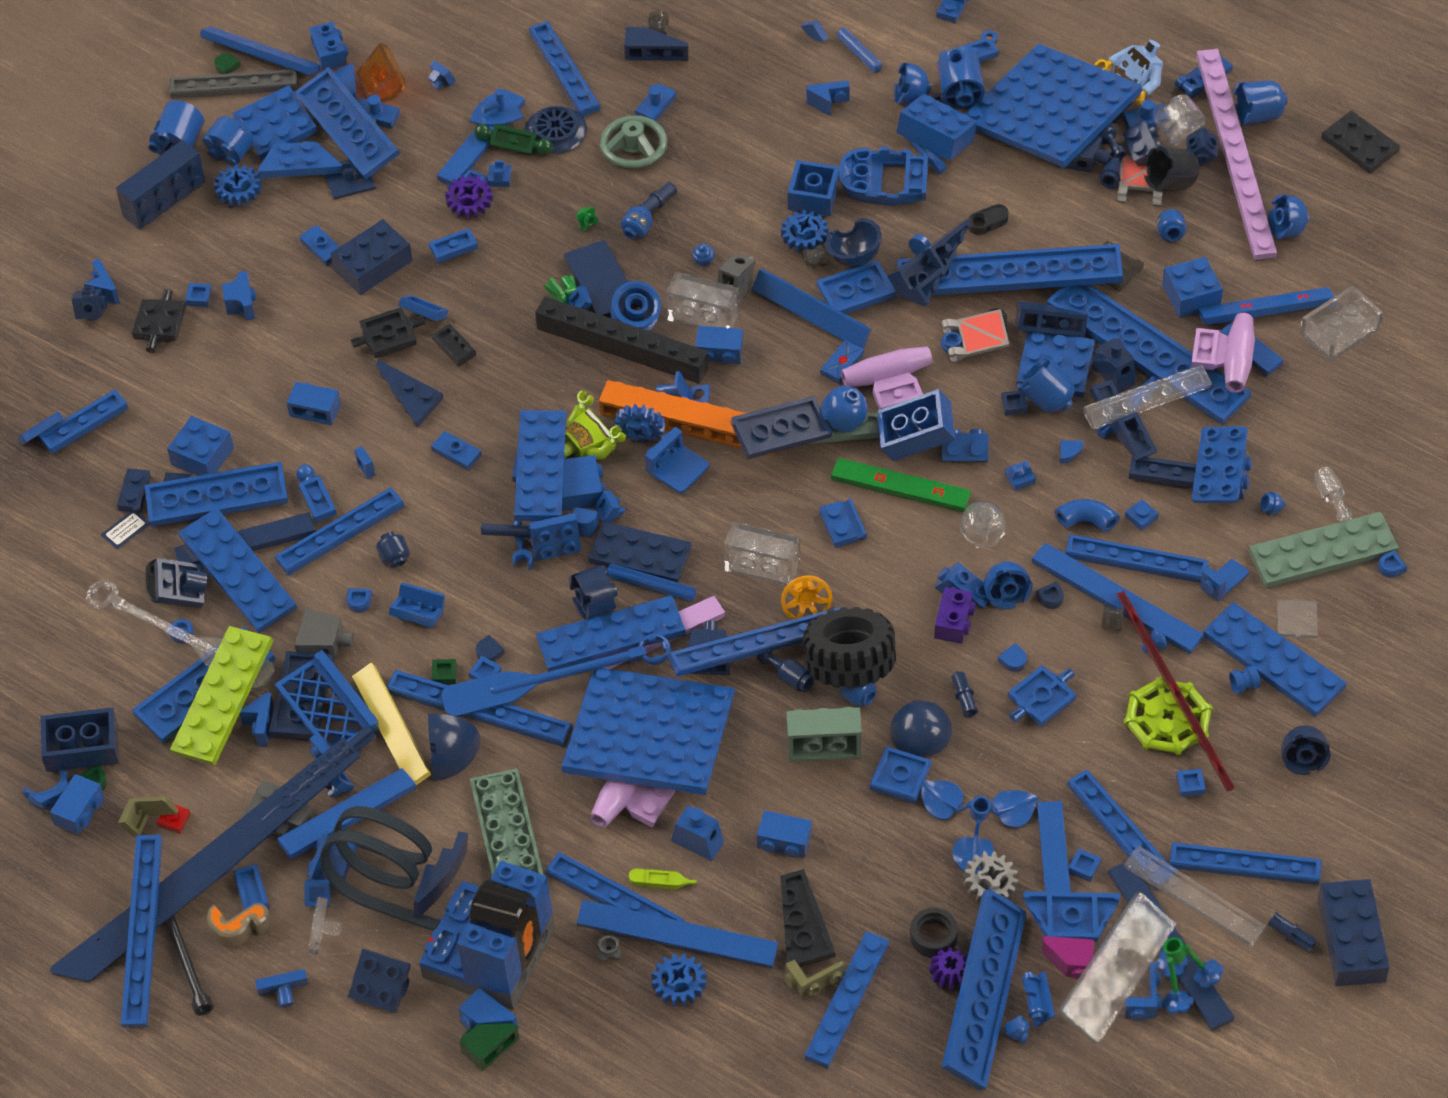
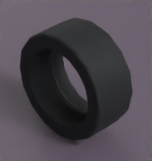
M927 908L914 916L910 925V941L918 953L932 958L933 956H938L940 949L946 953L949 947L952 950L955 948L958 939V924L954 916L948 911L940 908ZM927 923H939L948 928L949 936L940 943H930L920 937L919 930Z

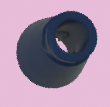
M1118 158L1109 159L1099 175L1100 182L1104 187L1114 188L1121 181V161Z

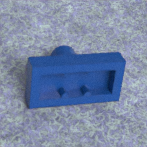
M659 83L649 88V95L637 107L635 116H644L657 121L674 101L676 91Z
M371 95L368 97V100L360 98L358 101L368 115L376 120L379 126L392 129L400 115V108L382 104L378 95Z
M1144 100L1140 109L1123 112V120L1128 130L1144 120L1150 127L1154 126L1155 128L1171 124V117L1164 103L1155 105L1152 100Z
M305 969L255 980L259 996L276 992L280 1008L289 1007L294 1004L291 988L309 985Z

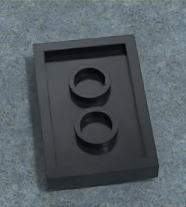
M1352 110L1322 132L1321 139L1369 174L1398 153L1400 149L1399 144Z

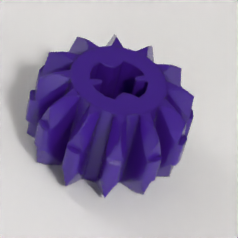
M949 947L946 953L940 949L938 956L931 958L929 973L932 975L933 983H939L941 989L949 986L952 992L954 986L961 987L968 955L962 956L961 949L952 952V948Z

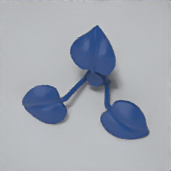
M924 780L921 788L923 804L928 813L934 818L948 820L954 811L959 813L970 808V816L976 821L974 839L968 836L961 837L955 842L952 850L955 863L963 871L967 869L966 865L968 861H972L974 855H978L981 858L984 851H986L988 856H991L994 851L991 841L988 839H978L981 822L988 818L990 811L995 816L1000 815V821L1005 826L1019 828L1029 822L1038 802V796L1020 790H1006L994 797L993 804H991L987 797L977 796L972 802L968 801L966 805L959 807L963 802V793L956 784L949 781ZM979 867L975 871V874H977L978 871H981V867Z

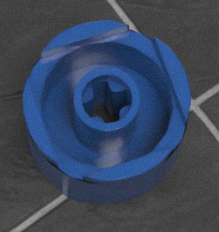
M221 116L220 119L218 118L202 141L209 149L208 154L215 160L222 158L230 166L234 167L241 161L254 143L252 134L247 129L244 132L239 128L241 124L238 121L227 116Z

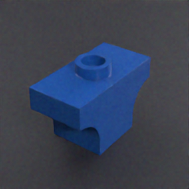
M247 271L238 272V277L234 281L222 284L227 315L238 313L243 315L246 320L255 319L252 302L257 301L255 288H250Z

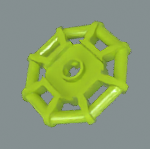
M1156 677L1151 683L1129 693V703L1123 723L1141 742L1142 748L1145 750L1154 749L1181 755L1182 751L1199 741L1172 693H1165L1164 689L1169 690L1164 679ZM1175 681L1185 700L1190 697L1198 706L1192 709L1189 705L1194 716L1200 718L1199 724L1208 738L1210 716L1213 712L1212 705L1203 699L1194 688L1193 683ZM1157 690L1158 696L1149 701L1144 698ZM1138 707L1144 709L1143 716H1136ZM1164 714L1173 715V720L1163 719ZM1141 726H1144L1149 731L1150 734L1148 736L1142 730ZM1186 734L1191 735L1182 741L1179 740V738L1185 736ZM1161 737H1166L1168 741H1171V743H1170V742L1159 741V740H1156V739H1161Z

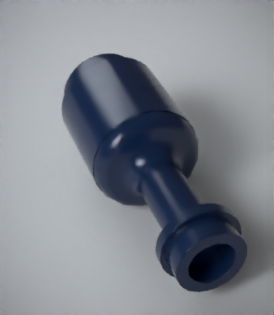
M1110 123L1098 135L1102 137V144H1108L1112 150L1111 156L1122 160L1127 153L1124 146H1119L1114 138L1117 132L1112 123Z
M772 651L757 655V659L762 664L767 662L778 669V678L795 690L807 692L814 684L815 679L807 671L806 667L795 660L787 659L783 662L772 655Z

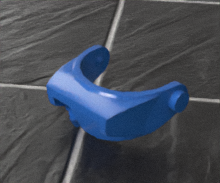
M59 770L61 779L50 790L37 793L31 792L25 787L22 791L23 795L31 804L40 809H52L68 785L66 770Z

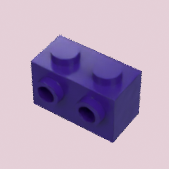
M949 587L944 588L935 622V639L963 643L964 635H969L971 621H968L969 615L974 616L976 602H972L973 592Z

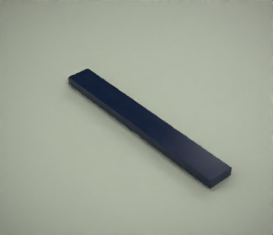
M1131 860L1108 870V875L1159 952L1163 950L1164 941L1170 938H1179L1183 945H1186ZM1186 955L1188 964L1184 967V973L1181 976H1176L1188 996L1193 997L1194 1006L1211 1032L1233 1022V1014L1214 985L1204 989L1195 982L1194 976L1198 972V965L1189 955Z

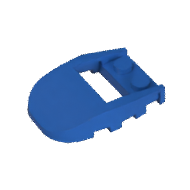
M880 147V150L870 151L869 148L851 150L841 159V185L851 197L874 204L894 206L925 201L928 153L924 152V156L911 155V150L902 149V152L891 151L890 147ZM883 166H906L904 191H899V194L881 192Z

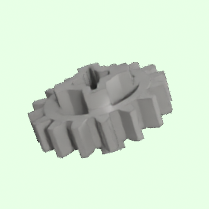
M984 851L981 858L978 855H974L972 861H968L967 869L963 873V877L966 878L964 886H970L968 894L975 893L977 895L976 901L982 898L983 891L987 889H992L1008 899L1009 895H1013L1014 887L1018 883V879L1015 878L1017 870H1011L1012 861L1004 862L1005 855L997 858L996 852L993 851L992 855L988 856L986 851ZM979 867H981V871H978V873L975 874V871ZM1006 882L1005 887L1000 890V885Z

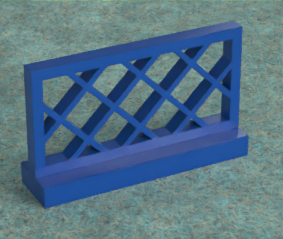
M323 650L316 653L314 659L275 683V688L311 734L314 736L318 733L326 744L328 735L348 738L347 741L356 736L358 733H346L348 722L358 724L362 730L367 726L372 730L373 734L378 731L377 718ZM314 668L319 674L318 680L304 679L305 672ZM290 682L298 683V694L288 693L284 686ZM303 684L316 686L315 696L302 695ZM319 687L330 688L333 692L332 698L318 697ZM299 701H313L312 712L301 710L298 707ZM316 703L330 704L329 714L315 712ZM333 705L344 706L347 709L346 716L332 715ZM314 717L327 719L326 730L313 726ZM330 721L344 722L343 732L329 730Z

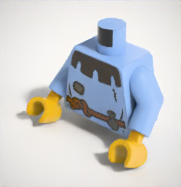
M1149 40L1146 46H1129L1109 57L1107 62L1100 59L1095 63V66L1099 68L1105 66L1103 69L1106 71H1110L1109 67L1112 66V71L1116 75L1141 84L1142 92L1132 101L1136 100L1139 106L1145 100L1144 97L1149 96L1161 84L1163 62L1155 55L1160 45L1153 40Z

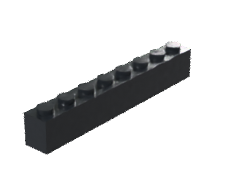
M546 296L535 312L538 330L674 376L676 372L680 371L684 379L698 384L701 383L709 368L707 350Z

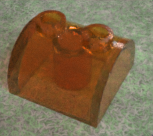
M380 42L356 71L367 97L378 95L381 103L396 98L404 90V76L390 48L384 43Z

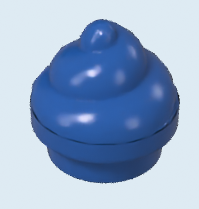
M708 244L697 245L692 253L694 261L700 266L709 265L715 257L714 249Z
M1269 492L1262 496L1260 506L1261 510L1268 515H1276L1286 506V503L1278 493Z
M1021 1015L1004 1025L1007 1030L1005 1034L1013 1040L1026 1043L1030 1024Z

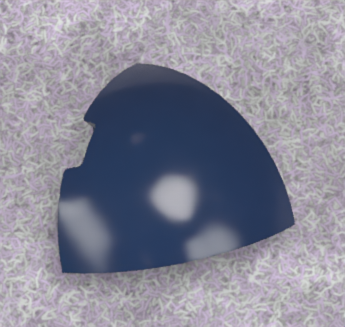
M428 714L433 781H438L458 774L473 761L480 746V733L473 724L462 718L445 714Z

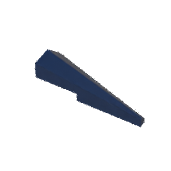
M968 219L959 223L888 275L889 280L900 296L923 307L930 303L929 299L937 290L938 282L947 272L957 253L958 245L963 242L965 232L971 227Z

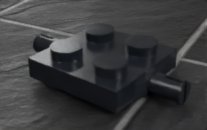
M164 289L162 299H142L132 336L134 339L148 341L146 351L149 353L151 351L155 353L158 342L177 340L187 306L185 301L171 300L173 294L171 289H168V291Z
M402 307L360 320L363 336L350 339L353 349L366 344L371 349L374 358H378L417 345L413 328L425 325V320L423 316L410 320L404 314Z

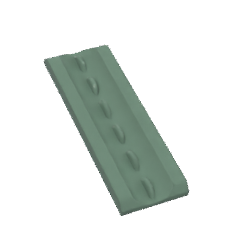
M518 768L470 778L491 874L493 875L501 860L543 875Z

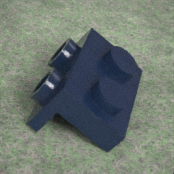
M1145 120L1122 133L1137 166L1144 163L1146 155L1151 148L1163 146L1162 142L1157 140L1160 136L1155 127H1150Z

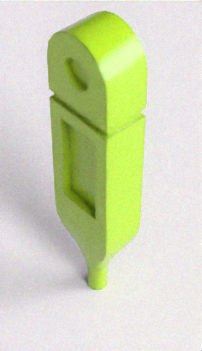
M633 869L629 872V882L635 887L645 886L647 888L676 890L688 884H697V880H689L674 871Z

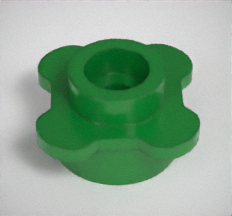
M593 206L584 207L577 212L576 220L580 223L579 228L582 231L598 223V217L595 215L596 209Z

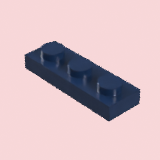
M1132 456L1129 479L1193 488L1196 464L1150 457L1136 461Z

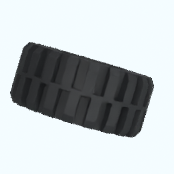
M843 607L840 610L834 611L833 609L827 611L826 614H820L815 620H812L803 633L806 669L814 679L820 680L822 684L827 686L831 684L836 688H840V686L853 688V686L864 687L868 683L874 684L878 682L879 678L883 679L886 677L896 662L894 627L886 617L879 612L874 613L872 609L866 608L864 610L860 609V607L847 609V607Z

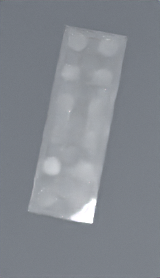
M1141 892L1135 893L1057 1012L1093 1044H1098L1125 1004L1126 997L1131 995L1176 923Z

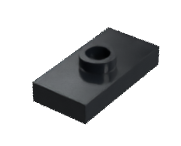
M451 324L432 334V340L458 367L477 356L476 350Z

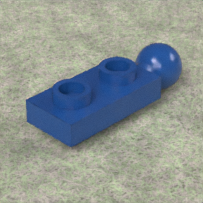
M307 464L301 465L296 473L297 478L301 481L298 483L299 489L315 523L337 515L336 508L321 477H314L315 471L312 466Z

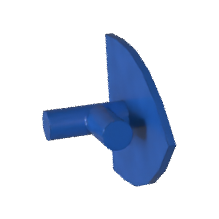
M497 89L495 93L486 97L478 104L472 113L470 122L486 124L488 126H494L495 124L505 125L524 118L506 89Z

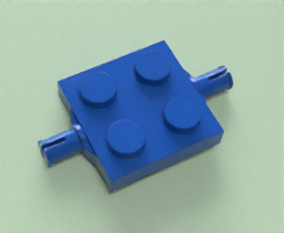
M1042 665L1008 692V698L1018 706L1014 712L1009 714L1011 721L1013 720L1016 723L1026 715L1032 718L1040 727L1044 726L1076 700V694L1066 684L1068 680L1075 676L1074 671L1071 668H1067L1062 674L1057 675Z

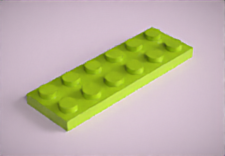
M232 626L228 627L170 748L172 754L213 766L216 765L273 644L270 636Z

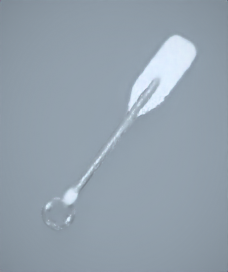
M101 580L95 582L87 591L86 600L92 608L105 609L112 606L120 611L123 610L190 644L203 663L210 667L223 638L196 637L124 601L123 598L118 596L117 587L111 581ZM104 586V588L112 591L106 598V601L100 603V601L92 599L98 588ZM265 659L251 689H260L266 685L274 673L272 662Z

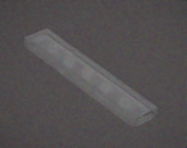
M1199 365L1085 406L1083 412L1093 430L1113 423L1117 419L1134 412L1140 413L1210 388L1212 382L1203 365Z
M1139 845L1124 865L1129 871L1251 948L1266 928V925Z

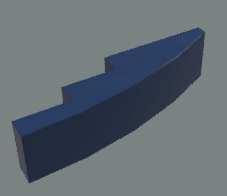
M1112 379L1091 387L1089 391L1100 411L1136 461L1158 452L1138 412L1133 413L1125 396L1120 397Z
M458 831L453 849L442 848L436 866L426 864L414 899L415 918H419L450 885L468 850V833Z

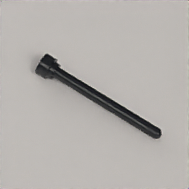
M172 916L166 923L194 995L191 1005L196 1015L203 1016L210 1013L214 1009L211 997L203 993L176 918Z

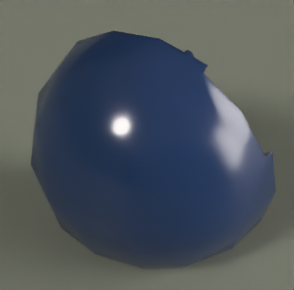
M861 218L854 221V227L848 232L843 233L838 229L830 231L826 240L827 251L832 258L844 266L859 267L867 264L874 259L882 243L880 226L873 220Z
M915 700L904 705L894 715L890 724V737L896 749L916 756L930 757L941 752L948 745L952 736V724L944 709L934 702Z

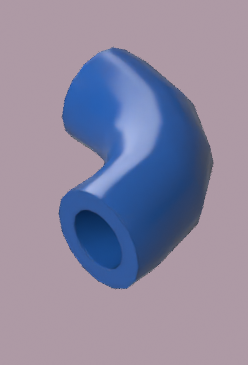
M1091 499L1072 500L1054 510L1056 519L1066 529L1079 522H1089L1105 533L1114 528L1120 520V516L1109 506Z

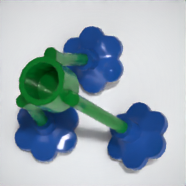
M1170 938L1164 941L1163 950L1159 953V959L1155 963L1156 968L1162 971L1164 977L1171 978V993L1166 995V999L1162 1000L1161 1004L1162 1008L1167 1009V1012L1170 1014L1187 1012L1189 1006L1194 1003L1193 997L1188 996L1187 992L1178 989L1176 976H1181L1184 973V967L1188 964L1186 955H1189L1198 965V972L1195 974L1194 980L1204 989L1219 983L1220 975L1224 972V967L1218 964L1215 959H1211L1207 963L1202 962L1191 950L1190 945H1183L1179 938Z

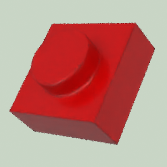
M173 804L178 808L177 814L160 815L157 825L160 828L181 834L190 816V810Z

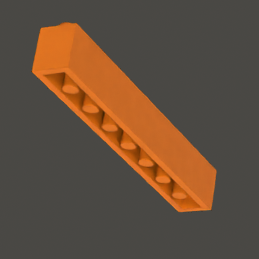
M607 380L599 399L600 415L616 418L619 409H625L626 405L631 408L634 404L640 408L646 405V408H654V413L660 412L661 417L665 418L664 430L671 431L676 427L682 431L683 435L743 449L730 420L734 416L745 414L744 412L732 410L728 407L723 408L711 405L706 402L689 400L685 397L672 396L664 392L651 391L643 387H634L621 382Z

